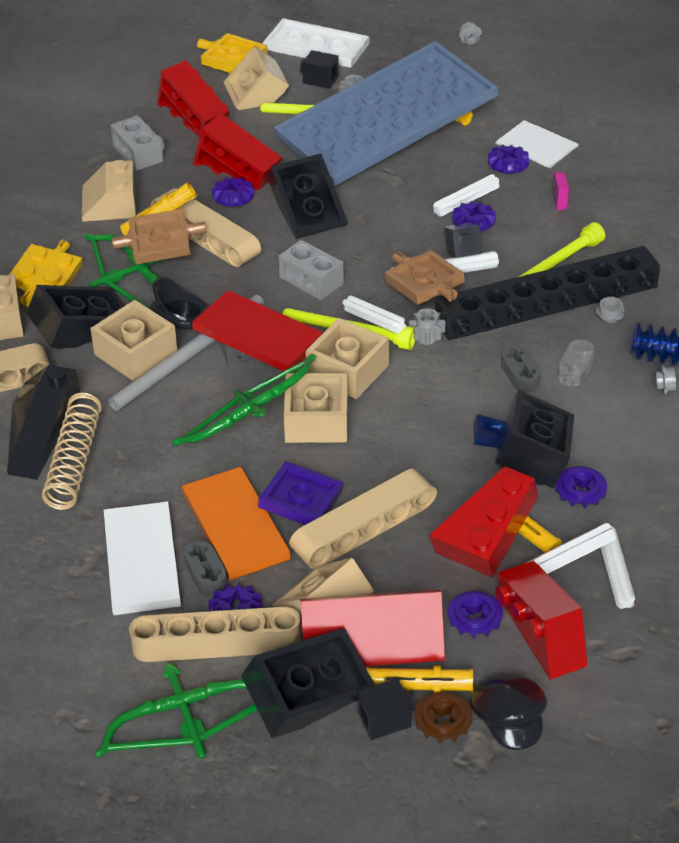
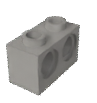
M138 115L110 125L113 147L126 161H133V169L135 171L163 162L162 150H164L165 146L162 138L159 135L157 136L152 131L150 125L145 123Z
M303 240L298 241L279 255L280 278L320 300H323L344 284L343 261Z

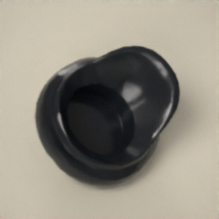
M161 277L153 283L152 288L156 299L150 304L148 309L175 325V328L193 330L192 321L210 305L196 295L185 292L171 279Z
M502 674L483 680L473 689L470 695V705L473 712L487 725L494 738L502 746L512 750L529 748L538 742L543 731L541 714L546 709L547 698L537 683L523 676Z

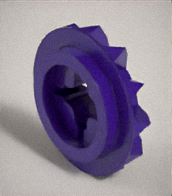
M502 144L500 148L494 147L492 152L488 153L489 166L498 172L507 174L518 173L529 166V152L523 151L521 146L513 147V144L510 146Z
M235 176L232 179L224 177L223 181L215 182V187L212 188V198L223 206H240L248 203L254 196L252 182L246 181L245 178L236 179Z
M470 201L469 204L460 203L459 207L454 208L452 221L455 225L471 222L480 226V232L491 228L496 220V212L492 210L491 205H483L482 201L479 203Z
M583 466L565 469L556 483L555 492L560 494L561 501L569 500L571 506L578 503L586 508L589 503L598 505L600 499L606 497L607 481L601 473L592 468ZM575 487H587V491H584L583 489L576 490Z
M240 582L236 587H229L225 584L222 591L214 590L213 598L208 600L209 611L232 610L231 605L234 603V600L240 601L235 610L263 608L261 594L256 593L253 586L245 588Z
M469 591L459 594L450 602L448 607L450 627H456L460 635L470 633L473 639L477 634H484L488 637L491 630L499 629L500 622L503 619L502 607L497 599L484 592ZM481 611V618L475 617L473 620H469V614L475 615Z

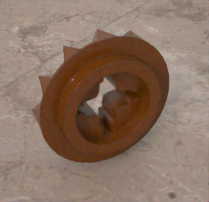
M451 692L431 693L421 699L415 709L417 729L423 731L426 739L434 737L437 738L439 743L444 739H452L456 742L460 735H467L473 720V713L469 703L461 696ZM450 713V722L444 720L437 724V715L444 717Z

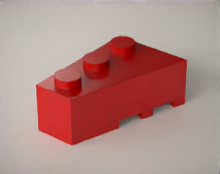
M187 60L161 70L157 105L161 108L166 106L170 109L172 117L179 116L184 120L183 125L200 137L202 128L218 115L223 114L228 118L229 109L227 105L221 102L212 87L204 82L198 71Z
M220 114L202 128L193 165L200 167L203 164L212 168V172L218 175L222 172L232 176V178L234 176L236 179L245 178L246 181L252 182L255 190L259 191L269 182L271 166L281 164L282 157L226 116Z
M505 466L429 535L434 552L493 578L538 498L535 478Z
M534 560L497 572L499 586L496 587L495 592L498 602L506 609L548 678L551 680L587 667L582 607Z

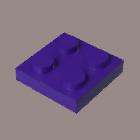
M285 461L260 495L258 508L306 525L331 510L342 493L344 482Z

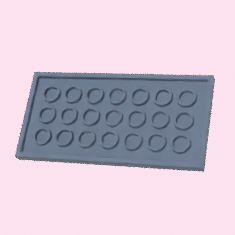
M434 41L274 127L275 135L301 158L322 153L332 183L336 186L497 97L498 87L438 42Z

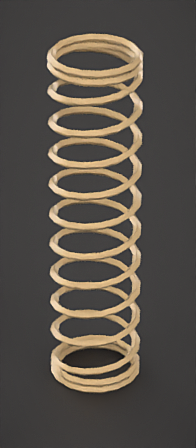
M76 393L70 397L67 404L65 419L62 422L60 436L57 439L55 453L52 456V463L47 474V481L42 491L44 502L55 509H69L77 501V492L80 490L79 484L85 471L84 465L87 463V456L90 452L89 448L92 445L91 439L94 437V430L97 426L96 422L99 419L102 406L100 401L91 394ZM88 398L97 404L98 410L96 411L93 407L83 404L72 406V402L76 399ZM79 406L87 407L95 413L87 415L79 413L73 408ZM74 416L83 419H91L92 422H82L76 419ZM71 417L75 421L69 422L68 418ZM71 424H82L87 426L90 430H78L74 428ZM69 425L74 430L67 431L65 427ZM69 433H80L85 435L87 439H78ZM67 434L72 439L64 440L63 436ZM76 441L83 444L85 447H73L69 445L67 442ZM82 441H89V444L86 445ZM65 443L70 448H61V444ZM85 449H87V450H86V454H84L83 452L80 451V450H85ZM64 450H74L83 456L75 457L67 454ZM62 452L68 457H59L58 453ZM84 458V462L82 463L78 459ZM62 459H71L77 461L80 465H70L63 462ZM60 461L66 466H57L55 462ZM80 467H82L81 472H79L77 469H75V468H80ZM59 468H69L78 474H68ZM57 469L58 472L64 475H54L53 471ZM77 476H79V480H78V481H76L74 478H72V477H77ZM65 477L73 480L75 483H65L57 478ZM55 479L59 483H51V480ZM77 485V489L74 490L70 486ZM56 487L65 489L68 492L59 491ZM52 488L58 493L72 495L73 500L69 502L59 501L49 494L48 489ZM46 494L50 497V499L54 500L55 502L67 505H59L51 502L49 499H47Z

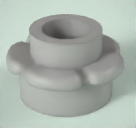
M473 22L463 24L459 30V38H461L460 41L463 44H475L479 41V36L482 35L481 28L477 27Z
M615 297L603 298L596 308V314L606 323H615L624 317L623 303Z
M662 365L660 371L655 372V384L657 390L663 389L664 395H667L669 391H676V377L674 367L665 368Z

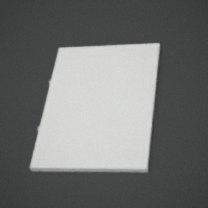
M525 120L495 143L499 146L502 144L505 146L513 144V147L521 146L523 151L529 152L530 160L548 168L554 166L578 147V143Z

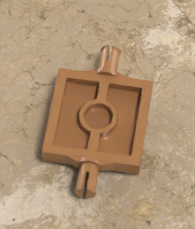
M182 208L128 218L130 226L128 235L111 239L114 250L130 246V249L133 251L135 264L137 265L191 255L189 247L190 235L207 233L205 221L188 224Z
M432 250L411 258L397 251V253L393 254L392 260L398 265L384 272L385 281L417 305L427 302L437 295H442L448 301L455 300L458 293L453 288L465 282L464 272Z

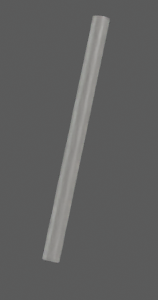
M256 294L250 298V300L264 306V300L261 296ZM199 334L109 398V405L113 410L119 411L216 340L204 334Z

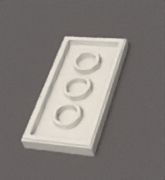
M282 19L264 40L263 44L267 45L269 51L306 58L311 50L339 55V66L352 68L369 45V36Z
M168 502L105 509L104 520L113 615L180 607L181 601Z

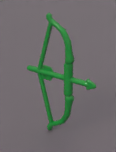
M86 233L84 237L91 241L101 278L91 281L89 286L97 287L106 284L129 301L136 300L149 308L117 286L115 282L123 280L125 275L138 270L153 286L154 281L159 277L148 266L162 260L136 265L130 246L124 247V251L128 254L129 259L134 265L105 273L97 241L112 242L111 238L118 236L112 234L91 235Z
M311 354L304 361L244 392L235 390V398L185 435L174 439L173 445L178 446L182 443H193L208 438L221 430L233 426L235 422H238L254 412L253 417L264 416L267 408L263 407L261 409L260 407L272 401L274 397H279L289 387L297 383L308 372L316 356ZM297 371L286 380L274 385L270 390H265L250 400L254 396L253 393L285 377L286 373ZM233 405H242L214 425L197 433Z
M167 663L164 668L163 677L169 679L174 695L157 699L154 702L147 700L135 708L121 713L107 726L102 746L94 752V755L100 758L108 751L193 744L198 758L204 759L206 752L202 743L203 740L257 711V708L253 704L205 731L202 721L192 717L188 704L205 700L209 696L236 689L247 690L243 680L234 679L208 682L206 686L182 691L177 677L180 674V670L171 663ZM180 708L184 722L179 728L183 738L111 744L114 732L125 722L155 712L162 713L167 710Z

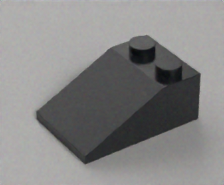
M322 153L271 166L270 186L277 205L296 239L347 225L348 222Z
M37 285L26 314L51 348H76L92 342L90 328L125 305L111 287Z
M518 390L497 448L495 463L499 464L502 468L506 466L535 478L537 485H546L554 488L570 459L574 414Z
M345 628L255 655L241 675L272 739L302 729L357 701V691L375 685Z

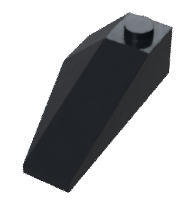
M47 365L22 385L12 407L7 465L8 475L38 480L60 436V429L65 419L68 401L72 395L80 393L76 369ZM79 399L73 401L72 406L77 405Z

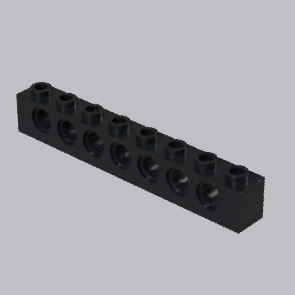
M641 246L457 292V298L455 300L452 299V301H448L443 296L436 297L435 311L440 313V320L446 321L443 334L450 341L595 304L606 297L618 298L657 288L660 264L646 246Z

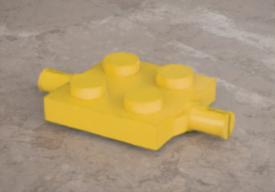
M228 33L216 41L211 42L200 38L197 43L198 48L207 50L201 55L202 65L231 73L254 46L268 54L267 45Z
M60 240L55 249L31 244L9 274H15L17 288L25 292L20 298L22 305L25 306L26 304L27 307L30 305L37 285L69 286L83 266L82 257L66 253L70 248L68 241Z

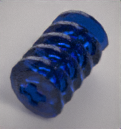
M637 322L632 340L631 354L635 351L636 359L641 360L643 355L647 353L649 362H653L656 355H659L661 364H665L668 357H671L672 365L676 366L679 362V337L677 329L672 328L670 334L666 335L665 327L661 326L658 332L654 333L653 325L649 324L645 332H643L641 323Z

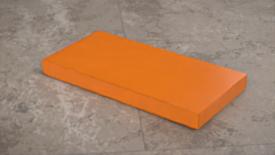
M241 467L182 485V494L205 537L221 560L229 581L291 560L290 550L268 512L258 508L259 497Z

